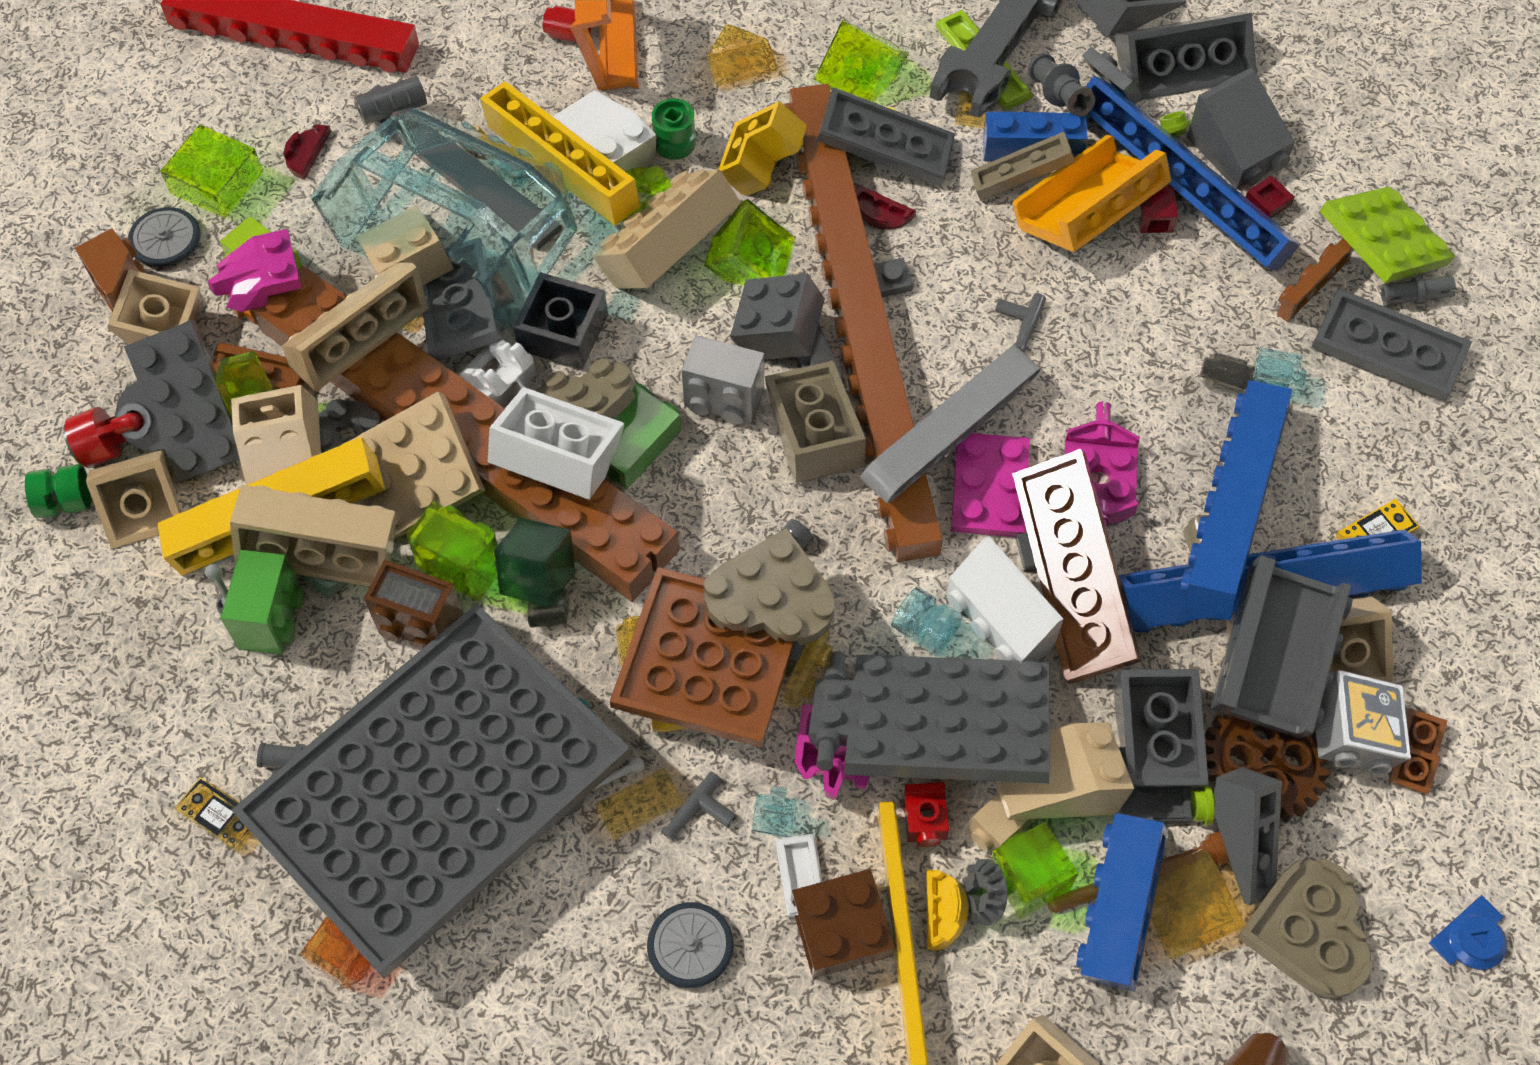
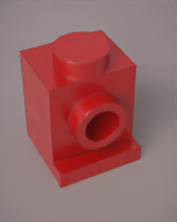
M945 782L905 784L903 806L907 842H917V845L920 847H933L939 845L941 840H947L949 824L945 799ZM933 810L934 815L932 817H924L920 811Z

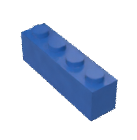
M1115 813L1113 824H1107L1105 827L1103 848H1107L1104 864L1098 863L1094 876V887L1099 888L1096 903L1089 904L1085 919V926L1090 928L1087 944H1080L1076 961L1077 968H1081L1080 975L1087 981L1128 991H1136L1168 837V830L1164 822Z

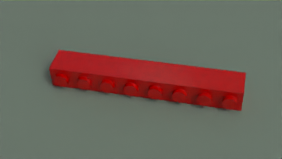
M162 0L160 4L168 25L178 30H185L187 28L200 31L207 36H214L216 34L230 37L237 42H244L246 40L260 43L266 48L280 47L290 49L296 54L310 53L320 55L326 60L339 59L349 61L359 67L365 65L379 67L389 73L395 71L407 73L419 47L415 24L294 0Z

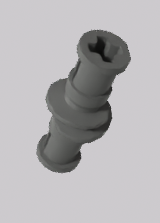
M1048 53L1038 54L1031 60L1028 68L1029 75L1036 82H1041L1043 95L1050 104L1057 107H1067L1068 111L1074 116H1084L1092 110L1096 101L1093 91L1086 86H1081L1079 72L1073 65L1068 63L1056 64L1054 57Z

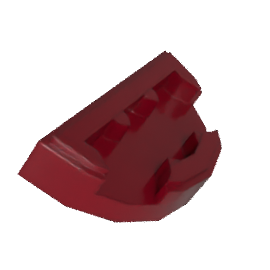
M313 125L314 129L305 130L300 134L297 131L288 139L283 154L286 166L294 176L302 180L306 179L331 133L330 125Z
M857 184L855 192L862 220L868 225L880 229H896L908 224L916 217V210Z

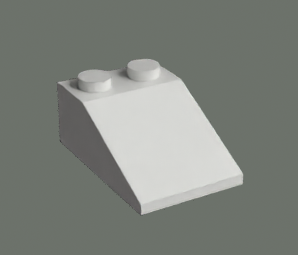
M595 90L553 116L628 174L656 156V134L635 112Z

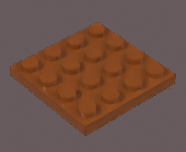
M657 567L610 698V707L762 748L795 641H785L779 637L777 641L764 629L751 634H744L742 630L734 631L727 627H724V630L719 628L709 618L704 606V578Z

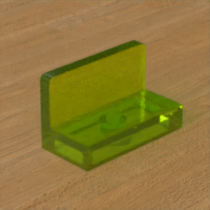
M255 351L220 359L215 384L231 417V398L273 390Z

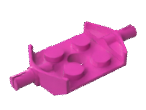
M1104 401L1096 404L1095 421L1067 430L1064 455L1082 449L1086 453L1091 473L1102 472L1109 478V481L1104 484L1094 482L1107 530L1108 524L1121 523L1136 514L1138 508V501H1136L1137 451L1140 437L1111 422V404L1109 402L1105 403L1103 413Z

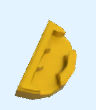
M926 870L927 949L938 951L949 947L960 936L967 922L969 903L966 891L959 880L940 870Z

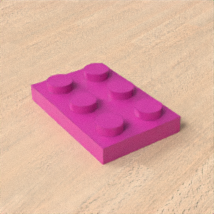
M972 433L956 446L951 532L1016 537L1017 534L1025 533L1026 525L1013 473L1028 468L1030 438Z

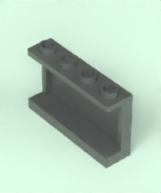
M1260 555L1249 564L1210 709L1301 739L1311 735L1313 731H1317L1323 720L1324 709L1320 708L1323 693L1326 694L1329 691L1333 681L1334 673L1329 669L1332 658L1338 655L1342 646L1343 635L1339 634L1342 620H1346L1352 607L1353 600L1348 597L1351 585L1341 583L1338 586H1332L1274 567L1276 560Z

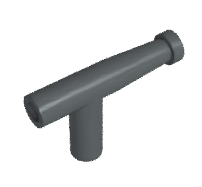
M1040 293L1033 295L1029 307L1000 298L996 305L995 312L1023 320L1016 343L1013 345H1016L1024 353L1046 301V297Z
M710 771L684 802L668 826L661 830V833L673 842L677 837L676 834L700 808L728 828L731 820L734 821L737 815L711 797V794L722 782L721 778Z

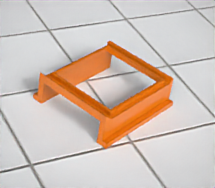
M575 0L576 21L570 26V29L598 90H613L631 86L632 89L639 88L635 0ZM599 26L600 56L587 28Z

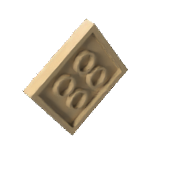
M441 392L432 394L352 439L362 437L377 456L385 490L369 498L372 505L395 511L394 539L409 533L485 492L447 398Z

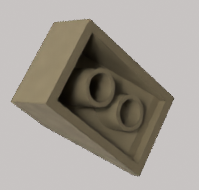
M834 361L765 376L784 452L796 483L865 467L866 438Z

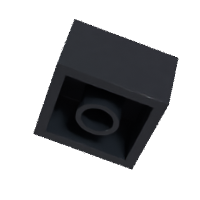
M540 272L513 326L516 342L528 354L583 370L608 316L605 291Z

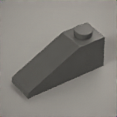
M1241 767L1216 777L1214 815L1243 902L1252 905L1263 900L1277 881L1282 781Z

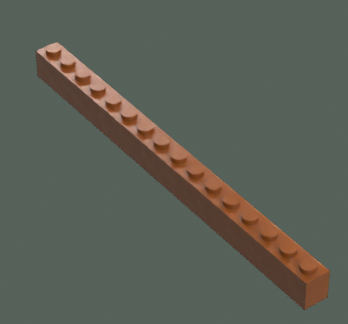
M829 84L790 89L789 103H784V105L807 125L803 137V146L799 150L800 154H796L797 169L799 174H805L806 180L802 181L805 200H811L812 206L809 207L811 227L817 226L819 232L815 234L816 250L818 254L824 253L825 261L821 262L824 282L830 281L832 289H828L829 305L831 310L837 309L839 316L834 319L837 338L844 337L845 346H841L844 367H851L852 375L848 376L849 390L851 396L858 397L859 405H855V414L860 426H865L866 435H864L866 438L865 457L872 456L874 461L910 431L914 424L846 152L816 141L830 95ZM926 473L889 504L882 498H877L879 518L887 519L889 528L884 530L886 548L888 552L894 551L896 562L940 556L943 539Z

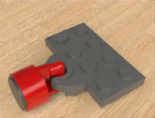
M193 320L124 346L137 381L125 388L119 397L115 416L110 417L101 407H94L67 418L63 426L64 439L71 455L79 464L86 468H92L120 457L122 443L127 441L136 448L148 451L165 449L178 483L240 460L233 434L232 412L197 323Z

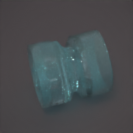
M917 586L899 606L891 626L908 638L918 636L919 645L935 656H938L956 634L963 615L945 603L937 606V598Z

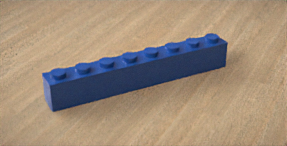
M1096 76L1091 78L1086 87L1093 91L1096 101L1094 107L1087 115L1140 160L1155 150L1165 152L1172 181L1169 185L1265 267L1278 271L1301 245L1295 238L1109 82Z
M1249 380L1245 394L1238 393L1234 414L1239 416L1238 418L1231 416L1226 436L1231 438V442L1224 440L1219 462H1223L1224 466L1216 465L1212 487L1217 489L1216 492L1209 490L1204 512L1209 513V516H1201L1196 538L1202 540L1200 544L1193 543L1188 565L1194 567L1192 571H1184L1180 593L1187 594L1184 610L1231 621L1286 421L1292 393L1291 388Z
M1403 529L1249 554L1233 614L1237 612L1249 564L1260 555L1276 560L1274 567L1332 586L1345 583L1351 585L1349 595L1365 597L1369 596L1372 591L1384 589L1402 591L1407 589L1408 585L1422 583L1421 540ZM1185 564L1119 575L1132 627L1135 632H1149L1156 626L1168 624L1171 626H1186L1191 621L1199 619L1222 620L1221 618L1184 610L1187 594L1180 593L1184 571H1192L1194 566Z

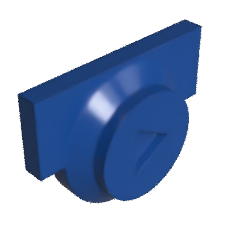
M1481 895L1437 934L1429 944L1450 966L1458 960L1463 965L1472 969H1491L1503 960L1507 951L1506 936L1502 928L1497 924L1504 916Z

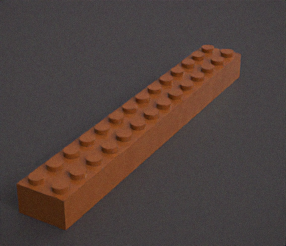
M304 265L298 269L301 289L268 296L266 307L253 310L261 331L280 346L286 343L292 335L307 328L321 314L330 311L347 297ZM398 332L330 381L354 400L365 403L377 411L380 419L383 421L436 392L445 394L484 486L485 492L483 494L631 602L653 580V570L656 572L657 567L664 568L680 551L678 531L605 479L589 500L488 463L489 428L505 408Z

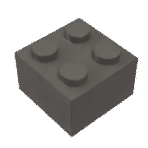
M808 273L746 279L730 337L739 347L764 353V359L810 356L825 298Z

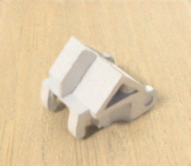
M501 339L486 345L457 375L504 408L536 375L531 354H528L519 343L516 342L511 346ZM496 358L499 362L498 368L495 371L489 369L485 372L483 369Z

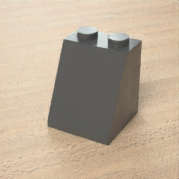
M1252 68L1241 72L1198 96L1187 138L1236 190L1246 184L1249 186L1255 185L1262 179L1264 174L1271 170L1275 172L1282 170L1290 161V154L1295 143L1259 77Z

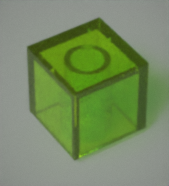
M1045 821L1027 832H1020L1006 840L1000 847L993 850L990 859L995 861L1002 869L1007 883V900L1020 919L1045 906L1053 898L1071 891L1079 874Z

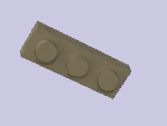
M1061 132L971 170V175L980 201L1052 171L1061 169L1074 163L1075 159L1065 132Z

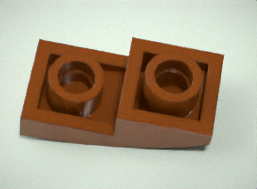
M1408 708L1405 713L1411 759L1392 767L1388 782L1428 795L1440 759L1437 755L1448 720Z

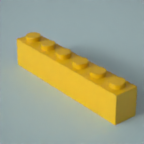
M502 82L480 98L487 126L614 226L640 208L636 183L632 176L508 82Z
M362 437L345 442L324 453L312 456L305 461L279 470L253 483L246 484L254 487L266 486L272 490L289 493L301 492L312 497L329 500L342 499L353 504L385 490L377 456ZM240 488L157 523L163 559L181 576L234 554L230 520Z

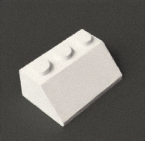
M523 387L489 428L488 463L590 500L606 477L623 432L624 423Z
M988 535L950 576L947 599L957 612L964 611L972 620V629L980 639H988L996 648L995 654L998 660H1018L1020 663L1028 660L1039 661L1054 650L1063 618Z

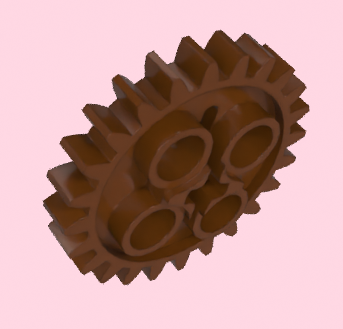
M1224 713L1223 717L1220 715L1215 717L1211 723L1213 727H1208L1205 732V738L1208 740L1205 741L1207 768L1211 769L1208 771V782H1216V777L1241 768V766H1237L1230 759V756H1236L1243 761L1244 768L1282 781L1280 817L1285 823H1288L1293 818L1294 813L1302 817L1308 810L1307 806L1312 808L1319 801L1317 795L1320 796L1327 788L1322 781H1325L1331 772L1323 768L1329 760L1318 758L1317 741H1314L1312 738L1316 731L1300 739ZM1254 730L1263 732L1268 740L1258 738ZM1285 755L1294 757L1298 761L1299 767L1289 764ZM1263 757L1269 760L1267 764L1261 761Z

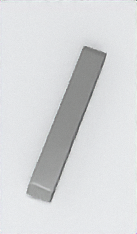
M1016 345L1011 346L879 455L864 470L860 478L880 498L889 504L1022 390L1024 383L1027 380L1032 381L1041 368Z

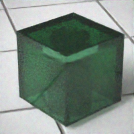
M520 517L494 549L499 593L501 595L551 607L575 575L571 529Z

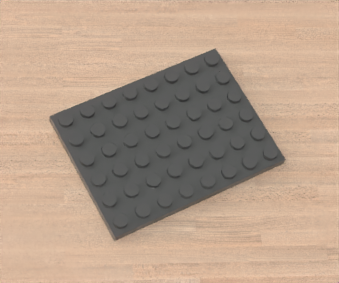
M476 603L231 809V811L381 977L385 979L632 755V751L619 736Z

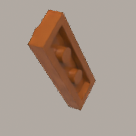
M1344 238L1336 245L1330 243L1322 252L1319 258L1320 261L1316 265L1309 264L1300 275L1299 282L1295 286L1289 284L1284 289L1278 299L1281 303L1277 313L1279 317L1289 322L1349 261L1354 249Z

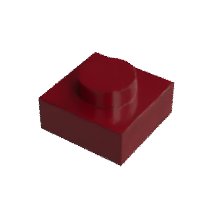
M1272 175L1248 190L1245 196L1270 218L1290 207L1295 198Z

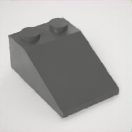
M1075 0L1078 3V8L1094 21L1097 30L1107 37L1115 36L1117 33L1133 31L1186 3L1185 0Z
M1199 669L1120 670L1113 681L1116 723L1122 758L1133 786L1207 787L1209 783Z

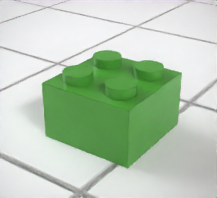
M240 550L220 618L238 649L283 654L286 643L293 641L295 622L292 619L295 609H300L303 605L304 588L300 586L296 578V572L292 570L286 555Z

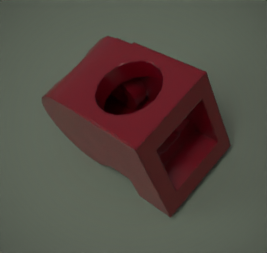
M1167 184L1140 204L1142 210L1138 222L1140 234L1174 233L1178 220V211L1174 189L1171 185Z

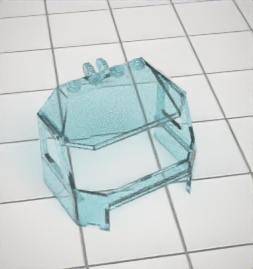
M413 107L393 112L390 118L339 157L310 197L339 245L345 249L358 236L372 215H377L376 208L393 184L470 221L449 251L448 256L455 264H459L463 260L475 270L472 278L481 284L502 328L510 331L514 326L539 273H550L578 230L562 171L551 162L542 163L534 159L524 149L517 148L515 150L505 145L501 139L494 135L486 136L481 134L467 122L462 121L458 123L448 117ZM397 132L404 146L394 160L377 150ZM457 142L486 156L488 164L493 167L496 175L504 179L510 175L514 182L513 184L520 188L523 187L529 178H532L551 193L554 200L520 232H517L486 204L407 166L414 154ZM363 169L382 178L375 189H373ZM561 215L565 229L537 269L529 249L550 224Z

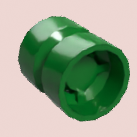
M671 98L660 101L654 106L652 111V128L656 134V152L663 158L670 160H679L689 156L696 146L694 110L691 105L684 100Z
M82 464L62 466L57 469L56 473L51 469L26 473L25 494L28 507L34 518L57 516L61 509L68 514L89 511L91 509V494L86 483L88 474Z

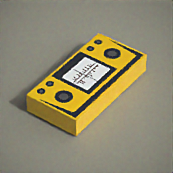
M1394 499L1338 531L1335 537L1341 540L1403 529L1413 534L1417 531L1419 525L1400 502Z

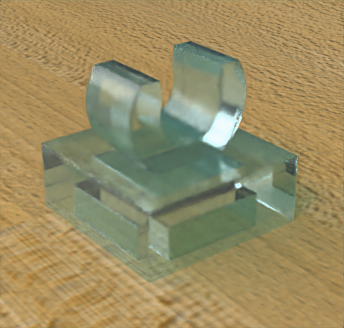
M772 785L770 796L757 793L752 831L787 838L792 836L797 800L786 799L788 788Z

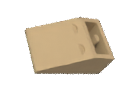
M302 385L231 398L233 434L246 484L253 483L279 470L286 469L312 456L321 454L318 400Z

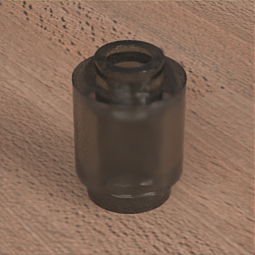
M1214 352L1212 358H1204L1199 377L1205 379L1204 386L1237 395L1239 392H1246L1249 380L1253 379L1255 366L1248 365L1247 360Z

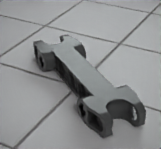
M1000 0L966 50L951 45L945 51L932 81L929 97L941 101L949 92L958 90L967 92L973 97L969 114L981 117L989 108L997 103L1005 91L1010 79L1011 69L1004 67L1003 64L1007 61L1037 15L1041 14L1053 19L1061 8L1063 0Z

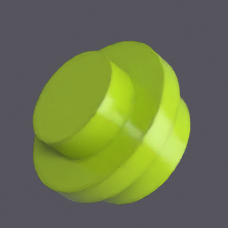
M1176 111L1162 116L1159 121L1162 128L1173 137H1178L1187 132L1186 128L1190 126L1191 118L1186 117L1185 111Z
M1207 786L1201 787L1200 790H1192L1191 801L1194 822H1202L1204 826H1211L1215 818V796L1212 793L1211 787Z

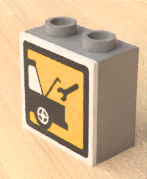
M1341 670L1336 671L1331 687L1326 694L1323 693L1320 708L1324 709V716L1319 729L1316 731L1318 758L1334 761L1340 767L1356 766L1365 768L1371 774L1389 773L1392 771V767L1410 760L1403 687Z

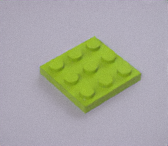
M1390 186L1326 201L1319 210L1384 283L1442 268L1448 265L1455 257L1447 248L1446 242L1439 236H1436L1425 224L1422 216L1413 212L1403 201L1402 195Z

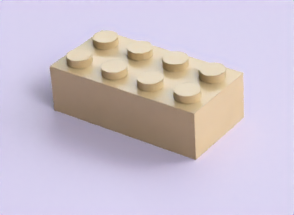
M701 169L695 173L684 171L670 181L672 186L669 189L655 194L647 201L648 207L641 213L637 212L628 217L623 223L625 227L619 233H613L600 242L601 248L592 257L615 288H648L741 204V201L720 169L711 171Z

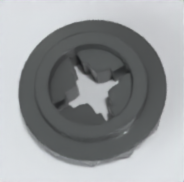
M977 859L975 864L968 865V876L962 878L969 903L968 912H970L972 922L980 923L982 926L994 925L1001 919L1006 908L1008 897L1006 879L1002 869L995 861ZM982 889H987V893L982 894Z

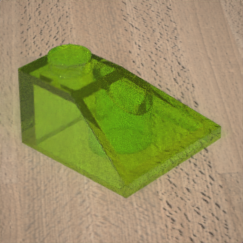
M842 20L814 80L821 84L828 83L831 90L834 87L874 102L897 78L909 52L877 34Z
M746 199L713 236L704 266L723 281L745 285L746 279L784 276L794 236L749 199Z

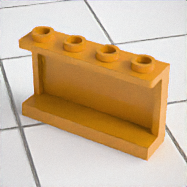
M1106 135L1074 157V163L1053 172L1015 199L1012 205L1018 227L1022 231L1069 251L1076 252L1172 182L1165 152L1159 150L1153 151L1142 160L1121 154L1116 150L1114 137Z

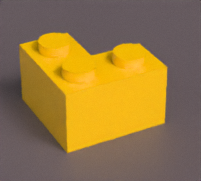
M778 101L734 124L719 169L728 183L740 194L749 196L755 192H761L772 181L771 175L776 161L789 155H795L801 149L807 125L782 102Z

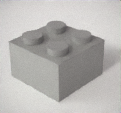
M695 335L682 367L684 407H688L693 413L698 415L710 413L722 416L724 420L731 424L738 425L742 422L752 424L765 390L764 353Z

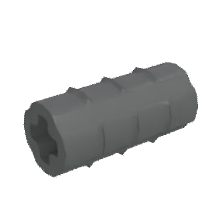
M417 76L400 80L388 86L385 85L373 91L369 90L367 93L354 97L358 113L364 125L377 121L381 122L382 119L397 116L409 110L413 111V109L427 104L423 86Z

